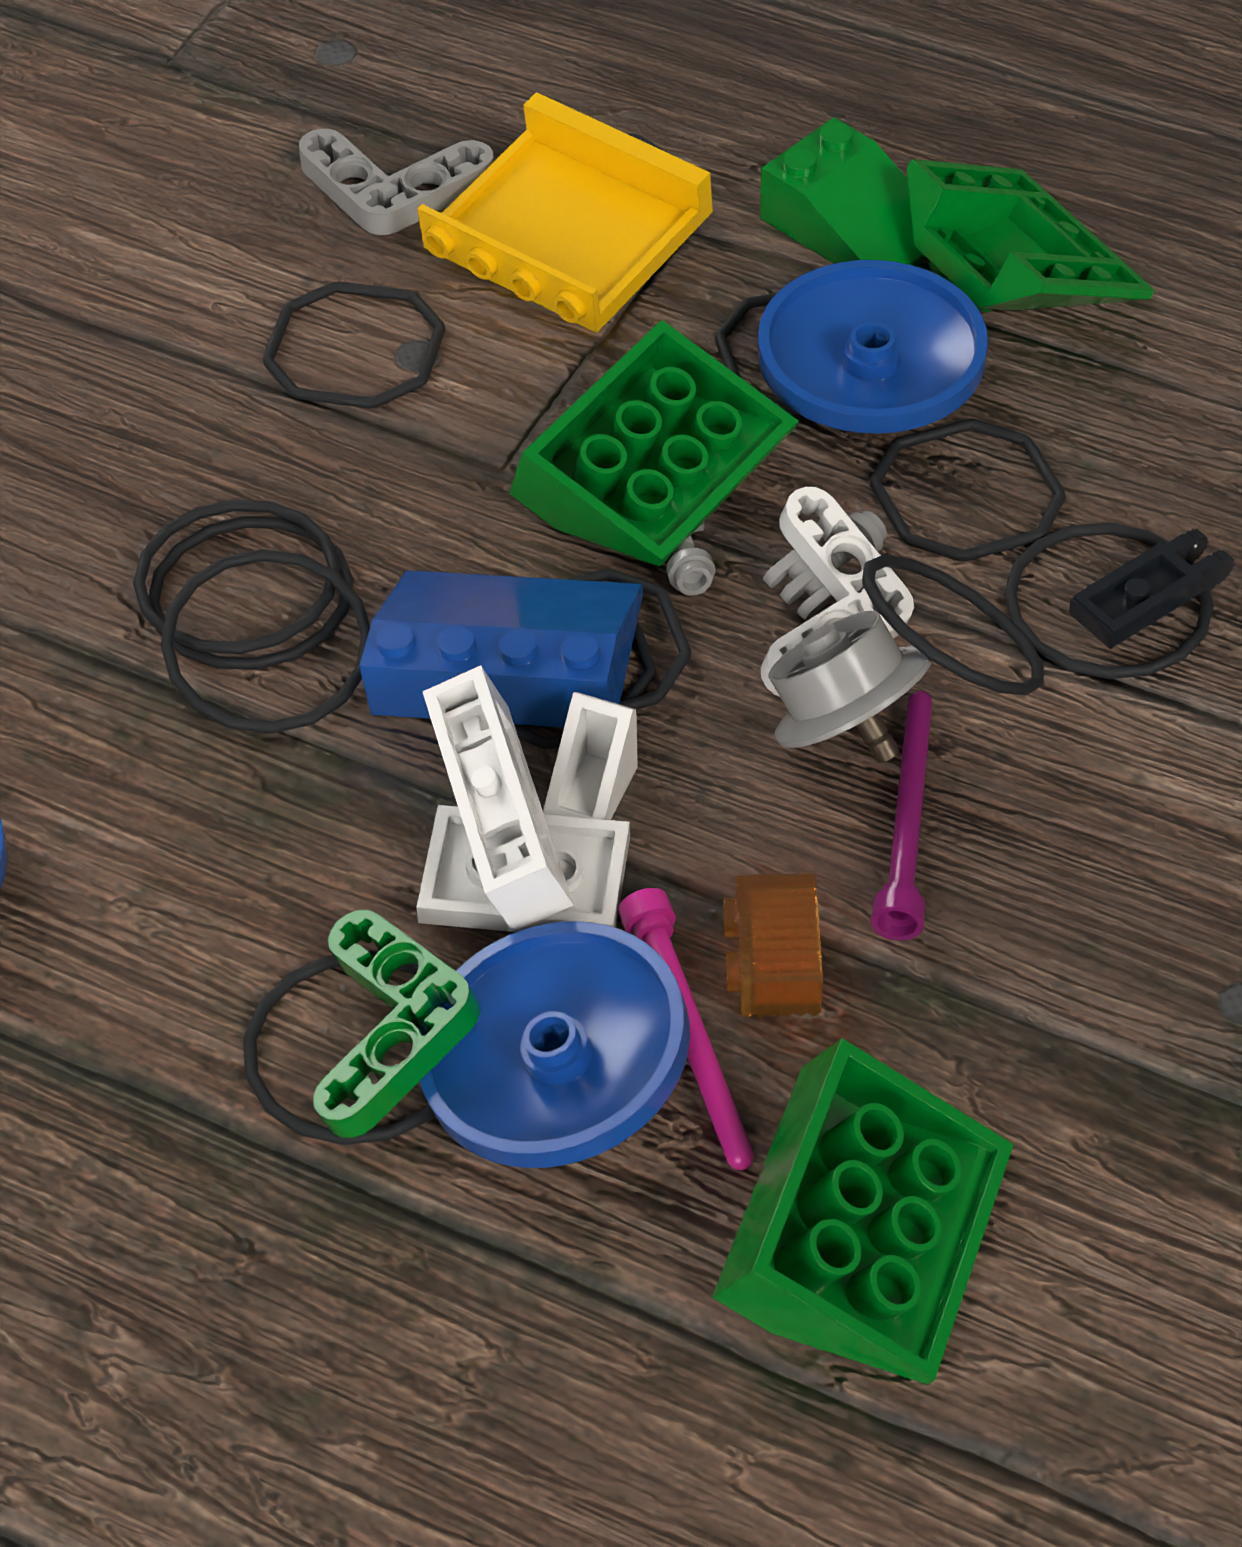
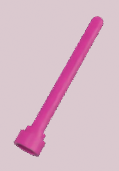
M659 888L638 890L628 895L618 906V915L624 931L638 937L651 946L663 958L675 976L688 1010L690 1022L688 1061L728 1164L733 1169L745 1170L753 1163L754 1152L670 939L674 932L675 913L664 890Z

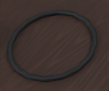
M232 499L194 508L164 525L140 553L133 586L141 614L161 634L163 633L165 620L152 608L145 584L151 559L171 535L199 519L233 511L271 513L300 524L321 545L328 567L339 573L340 564L330 536L306 514L273 501ZM325 580L323 593L305 616L274 634L233 642L202 640L176 629L174 641L199 652L243 654L277 646L312 626L333 600L336 588L330 581Z
M242 516L207 525L175 544L155 569L149 591L152 608L165 620L159 602L165 576L182 554L212 536L243 528L283 529L311 539L320 548L321 545L300 524L282 517ZM332 542L340 564L339 574L353 588L354 579L343 551ZM340 594L337 608L318 632L293 648L256 658L217 656L209 652H199L173 641V647L182 656L214 668L259 670L296 660L328 640L349 612L350 604Z
M1110 522L1072 525L1037 539L1012 564L1004 596L1010 619L1028 637L1036 652L1044 658L1068 671L1105 679L1149 676L1183 661L1206 637L1214 607L1210 591L1199 594L1201 609L1195 631L1176 651L1146 664L1108 667L1071 659L1041 642L1022 619L1016 595L1023 570L1042 550L1072 537L1107 534L1144 541L1153 547L1161 542L1166 544L1169 541L1145 529Z
M260 549L222 557L190 577L167 608L160 646L170 681L196 711L231 729L273 734L313 725L348 701L362 680L359 665L370 630V623L362 599L337 571L303 554ZM261 561L297 565L330 581L352 606L361 635L356 667L338 694L309 713L274 721L235 717L202 700L181 675L173 647L178 614L197 587L228 568Z
M881 555L864 564L862 585L874 608L902 638L930 660L968 682L997 693L1026 696L1043 686L1044 664L1031 641L1005 613L977 591L945 572L911 558ZM884 567L908 570L943 585L971 602L995 621L1021 648L1031 666V679L1024 683L1002 681L973 670L937 649L908 626L884 600L875 582L876 571Z
M368 950L372 958H374V956L378 952L374 950ZM332 954L288 973L258 1002L243 1037L245 1078L265 1112L301 1136L340 1145L391 1140L432 1120L435 1115L428 1103L422 1110L389 1126L372 1128L365 1134L354 1138H341L333 1134L328 1127L304 1122L275 1102L258 1073L256 1041L269 1010L297 983L330 968L341 967V965ZM405 964L397 969L409 971L415 975L419 965Z

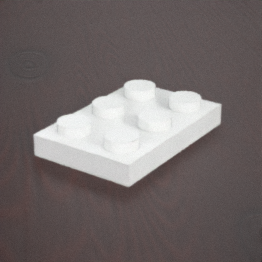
M438 805L416 907L418 923L513 932L484 892L459 808L457 806ZM544 814L574 906L515 932L542 924L570 921L593 922L616 928L618 906L620 904L630 842V822Z

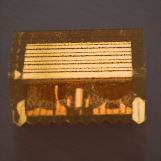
M815 873L735 875V898H723L722 901L724 938H737V951L725 952L726 991L740 993L741 1015L746 1018L754 1014L760 1018L766 1014L772 1017H776L779 1014L789 1017L794 1013L799 1016H803L806 1013L813 1016L818 1015L822 1009L823 971Z

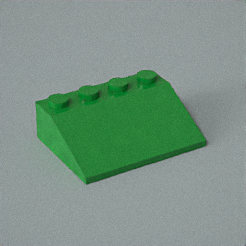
M661 320L521 453L509 494L557 530L660 567L796 428L799 421L664 320Z
M839 1039L801 1068L712 1298L772 1334L928 1385L935 1381L1014 1144L845 1039Z

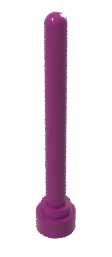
M922 690L913 692L908 698L889 881L874 896L871 915V926L877 934L887 939L900 941L910 940L920 935L924 928L926 909L924 898L920 895L918 888L914 886L933 704L929 693Z

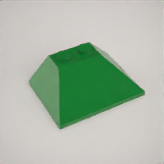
M911 159L907 167L914 246L931 261L930 268L939 276L952 281L972 300L979 311L991 312L992 309L1027 310L1148 300L1153 295L1155 290L1024 170Z

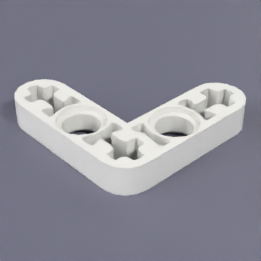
M803 487L795 490L789 496L779 519L780 529L787 541L837 602L780 637L770 646L761 666V679L766 688L777 696L779 694L771 683L768 674L772 666L786 652L821 627L856 613L874 611L873 604L865 589L863 588L861 593L857 591L863 587L864 564L881 555L835 499L826 491L817 487ZM800 512L806 516L816 513L820 517L818 524L812 519L803 523L798 518ZM822 537L827 541L823 547L819 546ZM836 552H848L854 555L861 564V572L854 575H846L839 572L831 562V555ZM884 567L877 570L875 582L884 600L894 608V611L907 624L914 609L911 593L891 568ZM881 616L882 620L884 621L886 627L888 628L889 632L891 633L894 639L899 634Z

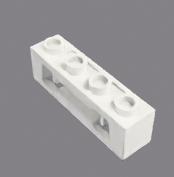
M480 665L423 691L486 896L513 932L574 906L509 707L482 666Z

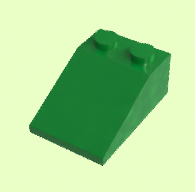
M833 117L761 168L760 219L831 263L836 264L856 260H883L917 267L928 259L914 246L908 178L873 139Z

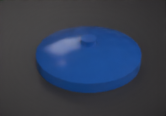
M883 260L840 262L799 276L783 287L771 299L761 317L758 332L759 366L767 385L784 404L805 418L831 428L857 433L880 434L907 431L934 423L948 416L962 406L980 384L985 371L988 335L983 317L976 305L962 290L941 276L925 269Z
M555 922L530 927L493 942L472 956L456 970L468 982L480 1004V1015L471 1031L420 1080L422 1091L444 1130L457 1143L479 1157L495 1163L522 1168H548L583 1161L599 1155L631 1137L668 1100L679 1081L688 1055L690 1043L688 1010L670 967L651 946L626 931L593 922ZM443 1002L438 1007H443L446 1010H448L451 1007H453V1005H449ZM421 1027L420 1033L422 1034V1036H424L428 1032H426L424 1028Z

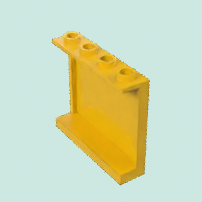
M536 92L523 104L527 130L442 213L424 204L417 208L423 246L434 256L442 259L446 258L470 270L478 278L490 280L514 292L522 300L539 304L557 313L563 320L569 323H577L598 333L713 212L710 172Z

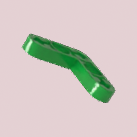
M356 910L346 914L335 923L328 937L329 948L344 971L393 1008L316 1087L313 1097L314 1108L331 1132L341 1138H354L372 1129L471 1031L477 1023L481 1011L477 997L461 974L382 916L370 910ZM361 940L365 943L373 941L378 952L372 958L366 949L356 943ZM405 964L419 965L417 973L408 982L401 985L388 984L390 976L400 966ZM443 1002L449 1005H453V1007H451L448 1010L438 1006L441 1005ZM419 1024L428 1032L426 1035L422 1036L417 1026ZM402 1042L413 1044L411 1053L401 1063L393 1066L382 1064L384 1055L394 1045ZM370 1072H373L378 1079L375 1085L367 1076ZM346 1098L356 1101L351 1107L341 1104Z

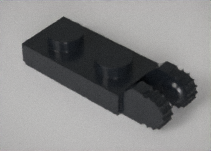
M1192 528L1191 531L1179 535L1166 544L1163 542L1157 544L1073 595V598L1070 599L1069 614L1104 645L1112 649L1202 592L1207 593L1215 588L1217 584L1220 585L1233 570L1235 565L1233 563L1234 559L1224 550H1218L1216 553L1213 552L1211 556L1208 555L1191 566L1190 563H1194L1195 560L1204 554L1203 552L1207 549L1206 546L1209 543L1206 535L1197 528Z

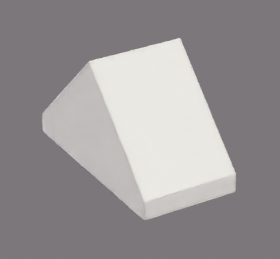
M573 692L543 809L544 814L604 820L612 819L638 767L636 709L579 692Z

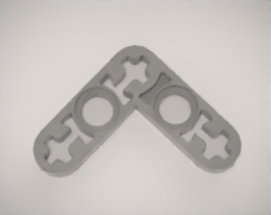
M326 128L309 131L299 141L301 169L304 174L359 226L375 235H389L418 222L417 208L421 204L438 212L447 208L494 162L493 150L489 145L480 141L467 140L447 147L387 176L345 136L336 130ZM349 178H361L365 180L361 183L352 185L340 183L341 181ZM423 184H434L439 186L436 189L428 191H420L415 189V187Z

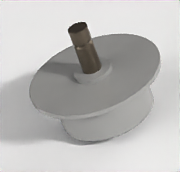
M877 611L856 613L817 629L786 652L769 671L768 677L789 711L776 727L774 734L776 741L784 748L804 747L829 739L856 726L865 742L869 743L868 747L876 761L883 763L890 760L900 750L891 734L886 733L887 728L878 712L911 689L927 672L932 664V660L912 645L898 647Z

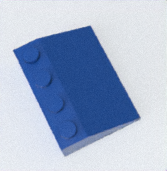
M407 570L372 619L359 665L371 715L431 719L423 691L480 665L508 705L514 724L564 727L573 692L620 704L643 596L642 584Z

